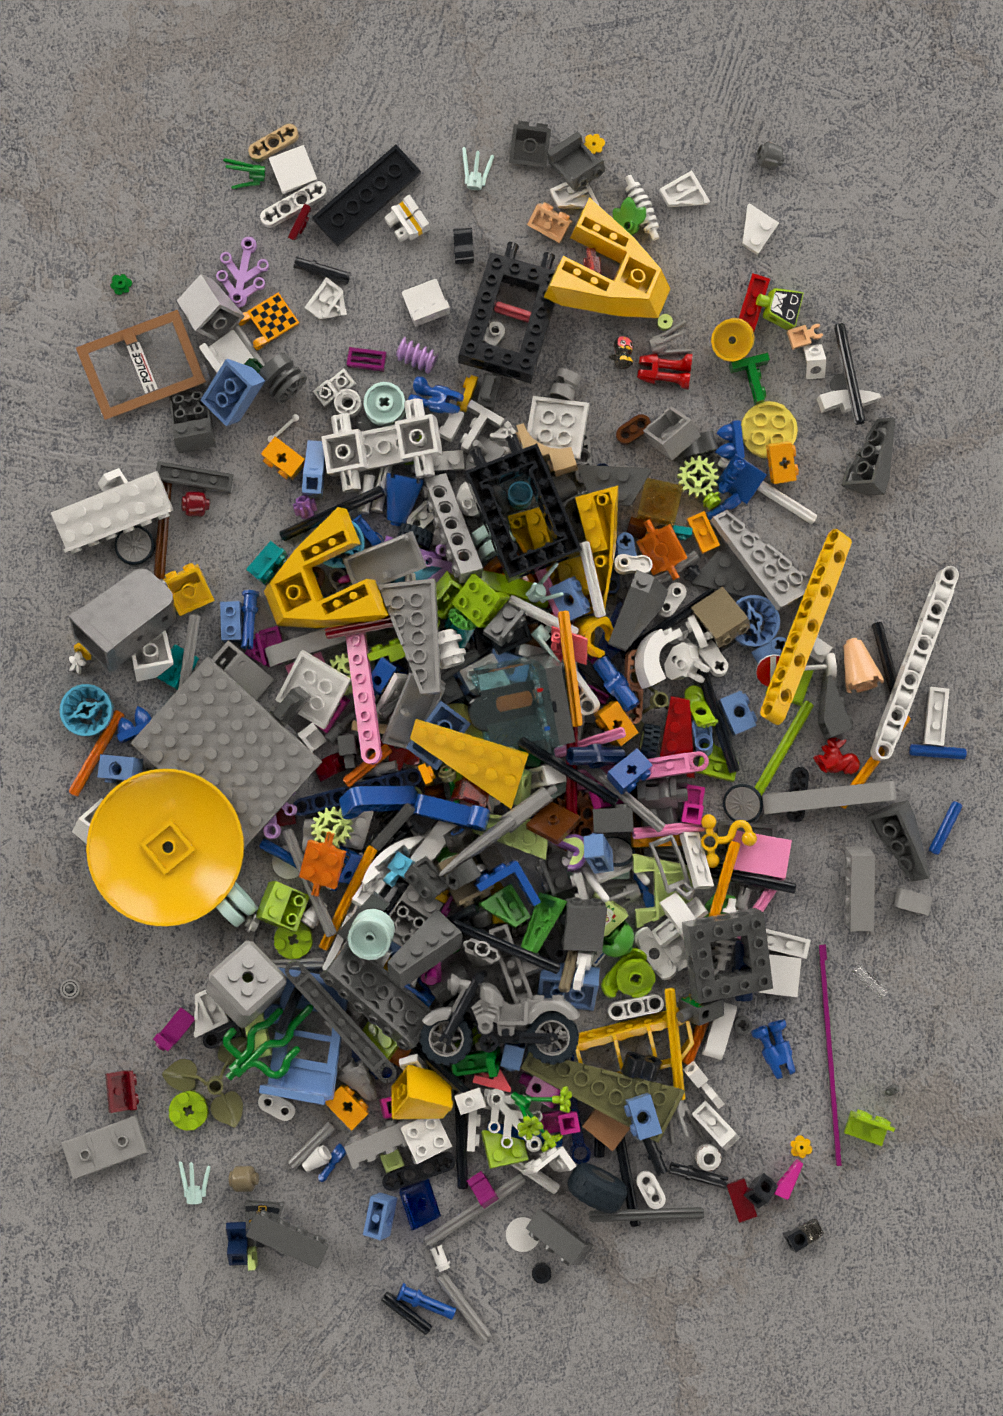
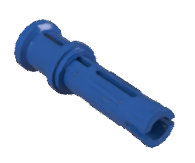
M244 590L242 591L244 604L241 607V611L244 613L241 648L246 649L247 646V649H253L255 614L258 612L257 597H259V592Z
M402 1283L396 1300H403L411 1303L412 1307L420 1306L450 1320L453 1319L456 1312L455 1307L423 1295L421 1290L418 1289L416 1291Z

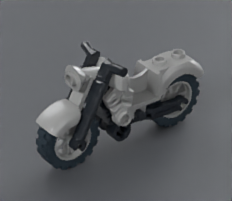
M485 970L476 973L472 981L463 980L451 974V979L447 981L448 991H451L452 996L456 995L457 992L460 993L453 1007H441L432 1010L422 1019V1022L425 1023L420 1034L422 1050L428 1059L433 1060L436 1064H444L445 1066L454 1065L463 1060L473 1045L474 1036L470 1023L466 1021V1012L471 1013L475 1019L478 1034L482 1036L480 1047L485 1052H493L501 1043H527L528 1050L533 1054L534 1058L542 1063L554 1065L569 1059L576 1051L579 1041V1032L573 1020L579 1018L580 1014L571 1003L566 1001L564 995H552V998H544V995H533L532 999L526 998L522 1003L509 1004L503 1000L501 993L493 984L482 983L484 978L487 977ZM441 1024L443 1028V1034L435 1031V1029ZM545 1027L549 1030H541L540 1028ZM457 1029L460 1031L461 1036H454ZM560 1029H565L567 1035H559ZM433 1034L440 1037L439 1040L434 1043L432 1039ZM488 1037H491V1041H495L492 1046L485 1042ZM558 1039H567L564 1047L557 1041ZM453 1040H461L458 1048L452 1042ZM443 1043V1051L438 1050L435 1046ZM555 1043L560 1050L551 1052L552 1044ZM541 1044H549L548 1051L543 1049ZM449 1045L455 1050L446 1053V1048Z

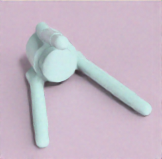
M463 147L464 184H467V188L470 190H481L482 186H485L494 155L490 156L483 177H481V173L478 172L480 152L476 151L474 172H470L469 175L466 148Z
M557 562L538 583H533L528 590L526 596H528L530 601H541L544 603L547 600L564 595L561 592L545 596L546 588L543 586V583L558 566Z
M541 624L531 635L540 644L545 653L548 652L559 663L560 660L546 643L551 637L549 635L551 627L548 625L544 627Z
M180 1161L179 1168L186 1203L200 1204L202 1203V1197H206V1187L211 1167L207 1166L202 1189H200V1186H195L193 1163L190 1162V1186L188 1187L183 1163Z

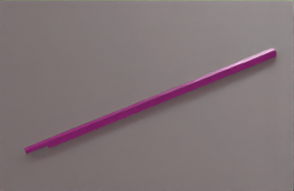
M826 944L819 945L820 976L836 1166H842L825 968L827 950Z

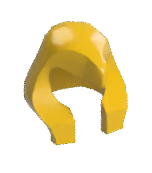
M595 615L577 618L573 626L579 628L577 635L588 638L587 654L598 658L604 656L605 651L594 645L595 628L597 626L601 627L605 632V639L609 642L613 631L610 619L605 616L597 618Z

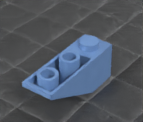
M308 440L303 471L302 494L314 498H323L325 476L322 441Z

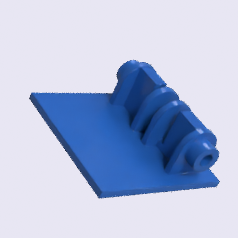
M735 454L716 482L719 486L718 491L722 494L725 492H729L732 495L738 493L741 501L747 504L767 474Z

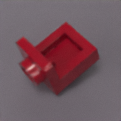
M339 752L329 755L321 760L322 763L315 772L320 782L325 781L337 773L346 770L344 758L339 756Z

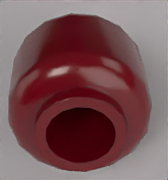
M187 492L185 496H182L181 510L185 511L187 516L202 517L205 511L209 510L210 501L206 499L203 492Z

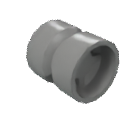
M558 368L555 376L556 383L552 384L549 395L555 399L572 401L575 395L574 388L578 387L581 376L571 370Z

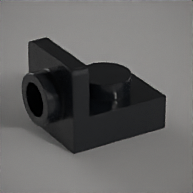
M415 815L409 821L412 824L410 828L417 835L419 833L424 835L437 820Z

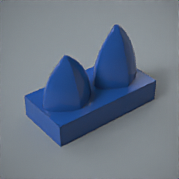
M741 420L732 421L730 424L722 426L717 431V434L721 438L729 440V443L720 446L715 453L726 459H732L735 454L744 459Z
M139 706L136 707V727L128 719L120 718L118 723L119 734H117L119 742L125 743L134 739L151 721L152 718L146 710Z

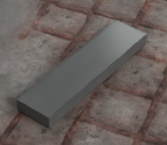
M161 461L157 462L156 471H158L161 481L164 483L231 494L234 474Z

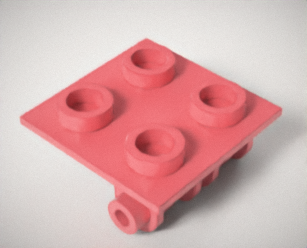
M552 626L551 650L561 662L563 653L560 629ZM572 633L575 662L587 665L588 638Z

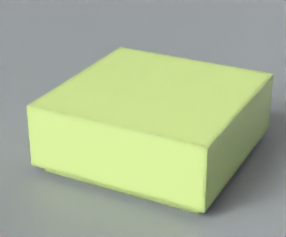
M399 1149L389 1154H379L386 1173L405 1166Z

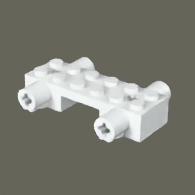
M412 399L404 402L407 419L395 421V425L367 431L352 430L349 414H339L331 417L333 434L321 436L327 474L332 477L340 476L343 493L361 490L359 472L414 461L416 478H428L435 475L432 457L442 456L443 452L437 418L433 414L425 415L423 399ZM419 435H421L422 439L419 442L416 441V439H419ZM348 450V454L344 457L343 454Z

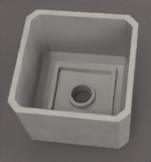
M245 941L209 973L206 993L239 1027H247L283 994L286 985V975L253 941ZM249 973L253 976V981L247 983L242 979V976Z

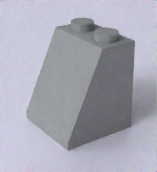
M200 274L177 300L194 330L216 341L233 330L245 317L218 284L203 274Z

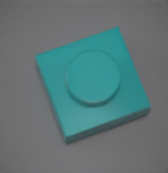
M677 525L672 527L678 540L685 541L692 536L693 528Z

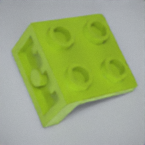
M471 574L453 600L452 605L477 627L484 628L488 626L506 604L510 596L506 592H496L479 576Z
M857 1109V1112L850 1111L844 1133L882 1146L887 1130L894 1132L895 1128L891 1126V1122L877 1115L875 1118H872L873 1115Z

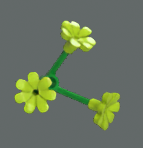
M568 1086L563 1087L560 1096L525 1097L517 1092L511 1094L510 1098L515 1101L523 1115V1123H518L517 1125L519 1137L525 1136L526 1140H531L532 1134L537 1136L541 1132V1136L545 1140L543 1142L544 1145L541 1147L542 1152L547 1151L549 1147L551 1149L557 1145L555 1142L561 1140L563 1135L561 1133L551 1135L543 1128V1124L532 1114L529 1107L531 1102H552L553 1104H560V1111L569 1113V1107L571 1106L569 1099L572 1097V1092L568 1091Z

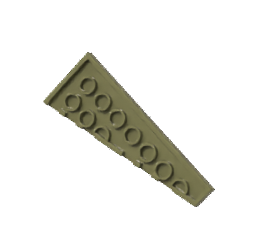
M528 1051L520 1066L521 1069L560 1090L568 1086V1091L572 1092L574 1098L628 1127L632 1125L631 1118L626 1116L624 1110L625 1100L645 1093L650 1094L662 1133L649 1138L657 1143L662 1138L685 1093L680 1088L641 1078H630L621 1073L570 1060L554 1065L545 1064L534 1058L530 1051ZM640 1112L637 1120L638 1122H643L646 1119V1113Z

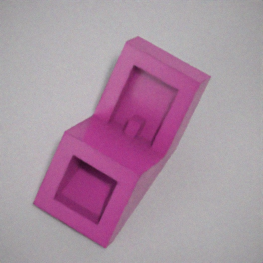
M687 784L685 788L688 791V801L682 803L681 822L701 825L705 787Z
M557 1110L542 1113L543 1117L540 1122L549 1133L561 1132V1135L581 1132L577 1112L570 1111L566 1113Z

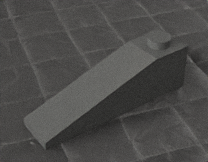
M894 417L876 420L866 436V443L862 449H858L856 459L852 464L849 463L841 484L843 487L868 496L885 495L890 479L895 429Z

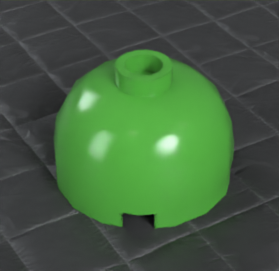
M625 920L608 936H604L601 952L605 955L615 958L631 952L635 935L633 929Z

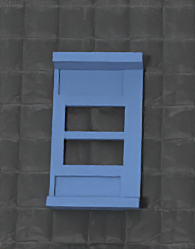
M279 968L285 974V968ZM289 970L290 975L293 977L300 974L298 970ZM311 973L341 1008L346 1011L348 1000L340 997L333 987L326 985L320 974ZM287 977L280 999V1006L283 1010L295 987ZM302 995L297 1008L304 1009L311 1003ZM333 1028L331 1036L295 1030L293 1036L330 1042L327 1063L294 1058L286 1075L279 1079L268 1078V1084L260 1085L259 1093L325 1105V1101L333 1100L341 1037ZM275 1032L274 1040L282 1039L285 1033ZM288 1044L283 1047L273 1048L271 1070H280L287 1053Z

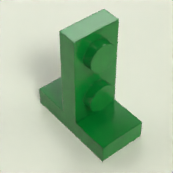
M768 353L731 361L729 365L731 373L746 370L755 405L763 403L766 398L765 387H761L760 383L762 379L761 372L756 367L768 364L770 360Z
M498 1045L493 1052L477 1051L468 1053L457 1064H451L453 1074L461 1076L488 1072L489 1077H497L502 1058L500 1046Z

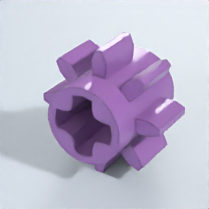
M307 495L298 497L296 503L293 504L295 515H300L302 519L314 516V511H317L315 499H310Z

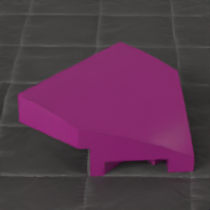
M274 626L256 633L253 640V649H247L245 654L270 667L264 649L283 642L280 627Z

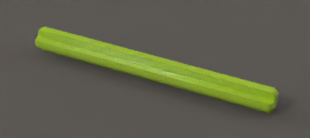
M804 701L754 788L759 791L761 796L813 709L814 705L811 702Z

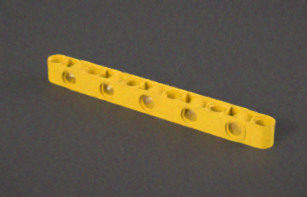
M838 529L831 530L826 537L760 710V715L774 725H780L786 718L852 544L851 538Z

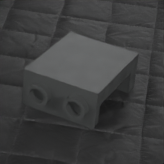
M578 131L547 151L549 164L574 192L585 187L587 183L600 177L605 172L604 160L602 158L597 159L583 144L582 136Z
M573 897L566 899L568 902L566 903L564 934H561L563 950L602 951L607 915L605 902L599 898L588 900Z

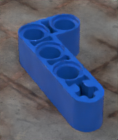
M359 786L349 789L339 798L343 819H353L364 811H400L406 803H410L414 807L417 793L414 786Z
M418 794L413 814L486 832L491 812L489 809L481 806L472 805L471 807Z

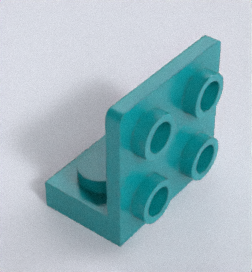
M270 540L246 570L265 585L266 582L270 583L276 575V570L281 568L287 561L288 554L283 548L280 549Z

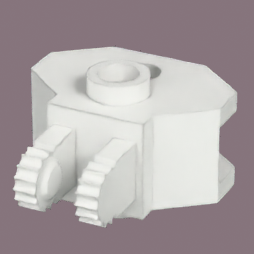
M682 642L672 647L664 664L666 676L671 680H682L690 677L697 682L703 683L705 678L697 674V670L700 669L707 673L710 670L708 666L702 663V660L699 658L698 646L693 643L686 644Z

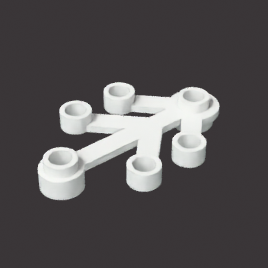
M492 1089L486 1096V1101L491 1107V1119L488 1129L491 1133H497L500 1130V1124L498 1123L500 1109L505 1115L501 1145L504 1148H510L513 1145V1140L511 1139L512 1124L517 1129L518 1123H521L519 1119H523V1115L519 1110H510L505 1104H515V1101L510 1098L511 1096L505 1095L502 1090ZM495 1095L500 1097L499 1102L495 1103L493 1101ZM533 1110V1111H531L532 1114H534V1113H536V1112H538V1113L540 1114V1117H539V1122H540V1121L542 1120V1117H543L542 1113H541L539 1110ZM493 1123H496L498 1126L495 1131L490 1128ZM532 1136L531 1140H526V1147L531 1152H537L542 1147V1141L539 1137ZM508 1138L510 1140V1144L508 1146H505L503 1144L504 1139ZM537 1141V1147L532 1148L531 1142Z

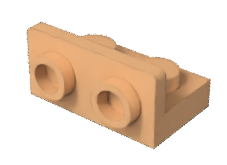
M548 203L537 204L527 225L554 241L561 243L567 229L573 222L569 219L570 216L561 211L557 213L553 210L554 207Z

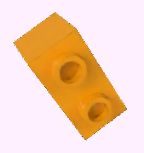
M275 436L261 453L264 458L263 462L270 468L276 467L279 470L277 473L286 480L288 477L294 480L305 464V459ZM279 458H286L287 461L285 463L283 461L280 462Z
M789 441L766 445L771 483L779 484L796 481V475H799L798 465L794 463V456H796L795 445H792V442ZM782 458L787 460L784 463V467L779 464V462H782Z
M610 701L593 714L596 718L597 726L600 729H604L605 732L615 729L613 728V721H616V728L623 727L625 729L626 736L609 742L611 745L622 746L639 733L618 701Z
M342 1084L334 1092L333 1100H327L325 1104L352 1131L369 1114V1106L362 1099L358 1100L354 1096L355 1092L348 1085L344 1086ZM344 1102H346V1103L351 1102V1103H352V1106H351L352 1110H351L350 1108H348V1109L346 1110V1109L344 1108L345 1105H346Z

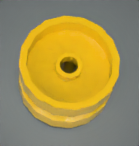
M739 318L726 319L717 325L712 333V349L718 357L725 361L741 360L754 346L755 336L753 329L746 321ZM731 336L736 338V342L733 344L732 341H729Z

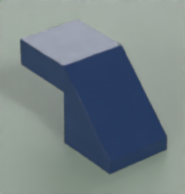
M246 1222L226 1223L229 1266L248 1265L249 1244L248 1237L246 1236Z

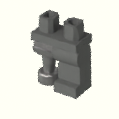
M687 774L637 782L638 801L647 809L668 808L671 806L672 808H678V802L688 801L687 788L677 789V787H687Z

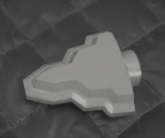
M470 938L463 943V950H465V954L471 961L473 968L497 963L500 959L498 949L490 946L485 941Z
M350 1058L341 1065V1071L337 1073V1078L341 1082L346 1083L351 1089L357 1090L366 1100L372 1101L378 1097L375 1086L371 1081L369 1069L362 1060L355 1062L353 1058Z

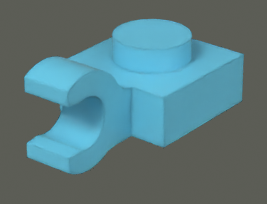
M397 851L387 867L391 872L385 876L383 881L393 887L400 876L405 879L404 874L415 862Z

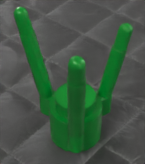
M227 158L223 159L224 162L235 164L226 165L227 169L249 172V179H253L251 182L234 185L231 187L232 189L253 185L260 186V182H265V166Z

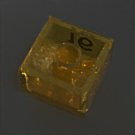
M647 478L642 489L636 518L645 521L650 519L651 522L663 525L671 524L673 527L677 517L683 486Z

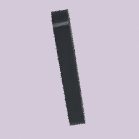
M445 1152L430 1157L418 1164L413 1163L393 1170L384 1175L382 1184L386 1190L394 1191L448 1172L455 1166V1157L451 1153ZM444 1157L452 1160L449 1167L443 1164L439 1166L441 1170L437 1171V1164L434 1160L438 1159V1163L443 1162ZM431 1163L434 1167L433 1172L425 1173L422 1168L423 1165ZM406 1170H413L415 1178L407 1180L404 1177ZM401 1172V1179L404 1183L400 1184V1180L395 1181L394 1186L386 1183L389 1176L395 1179L399 1177L397 1173Z

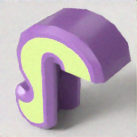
M577 834L567 835L557 846L574 853L567 868V871L574 872L580 869L586 861L584 858V838Z

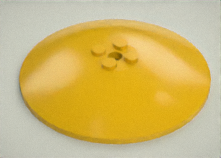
M155 769L136 774L124 780L102 800L95 811L88 830L86 845L87 862L97 889L103 898L118 912L134 921L147 925L176 926L189 923L208 914L230 893L242 867L244 856L243 831L233 805L211 782L196 774L182 770ZM168 841L173 844V850L170 853H166L163 849L164 844Z

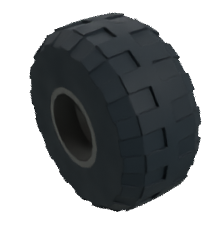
M588 1163L576 1165L567 1182L569 1192L574 1197L604 1213L613 1214L620 1210L627 1196V1187L619 1178L600 1167Z

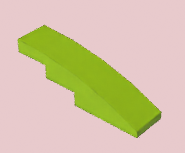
M489 571L482 572L481 579L496 592H506L510 597L514 595L540 608L548 607V600L544 603L541 601L532 602L526 596L533 583L521 579L508 583L506 576L503 574Z

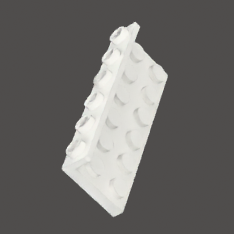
M155 471L53 511L51 515L64 543V552L70 551L71 554L82 550L81 546L88 544L89 547L99 544V539L105 537L106 540L117 537L116 533L123 530L125 534L135 530L134 526L137 524H141L142 527L152 523L151 519L158 517L159 520L170 516L169 512L173 511V507L159 473Z

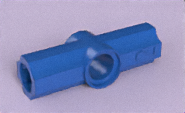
M607 656L598 659L593 667L604 681L603 684L607 691L613 697L615 696L624 711L628 712L638 706L640 702L629 688V683L624 675L617 671Z

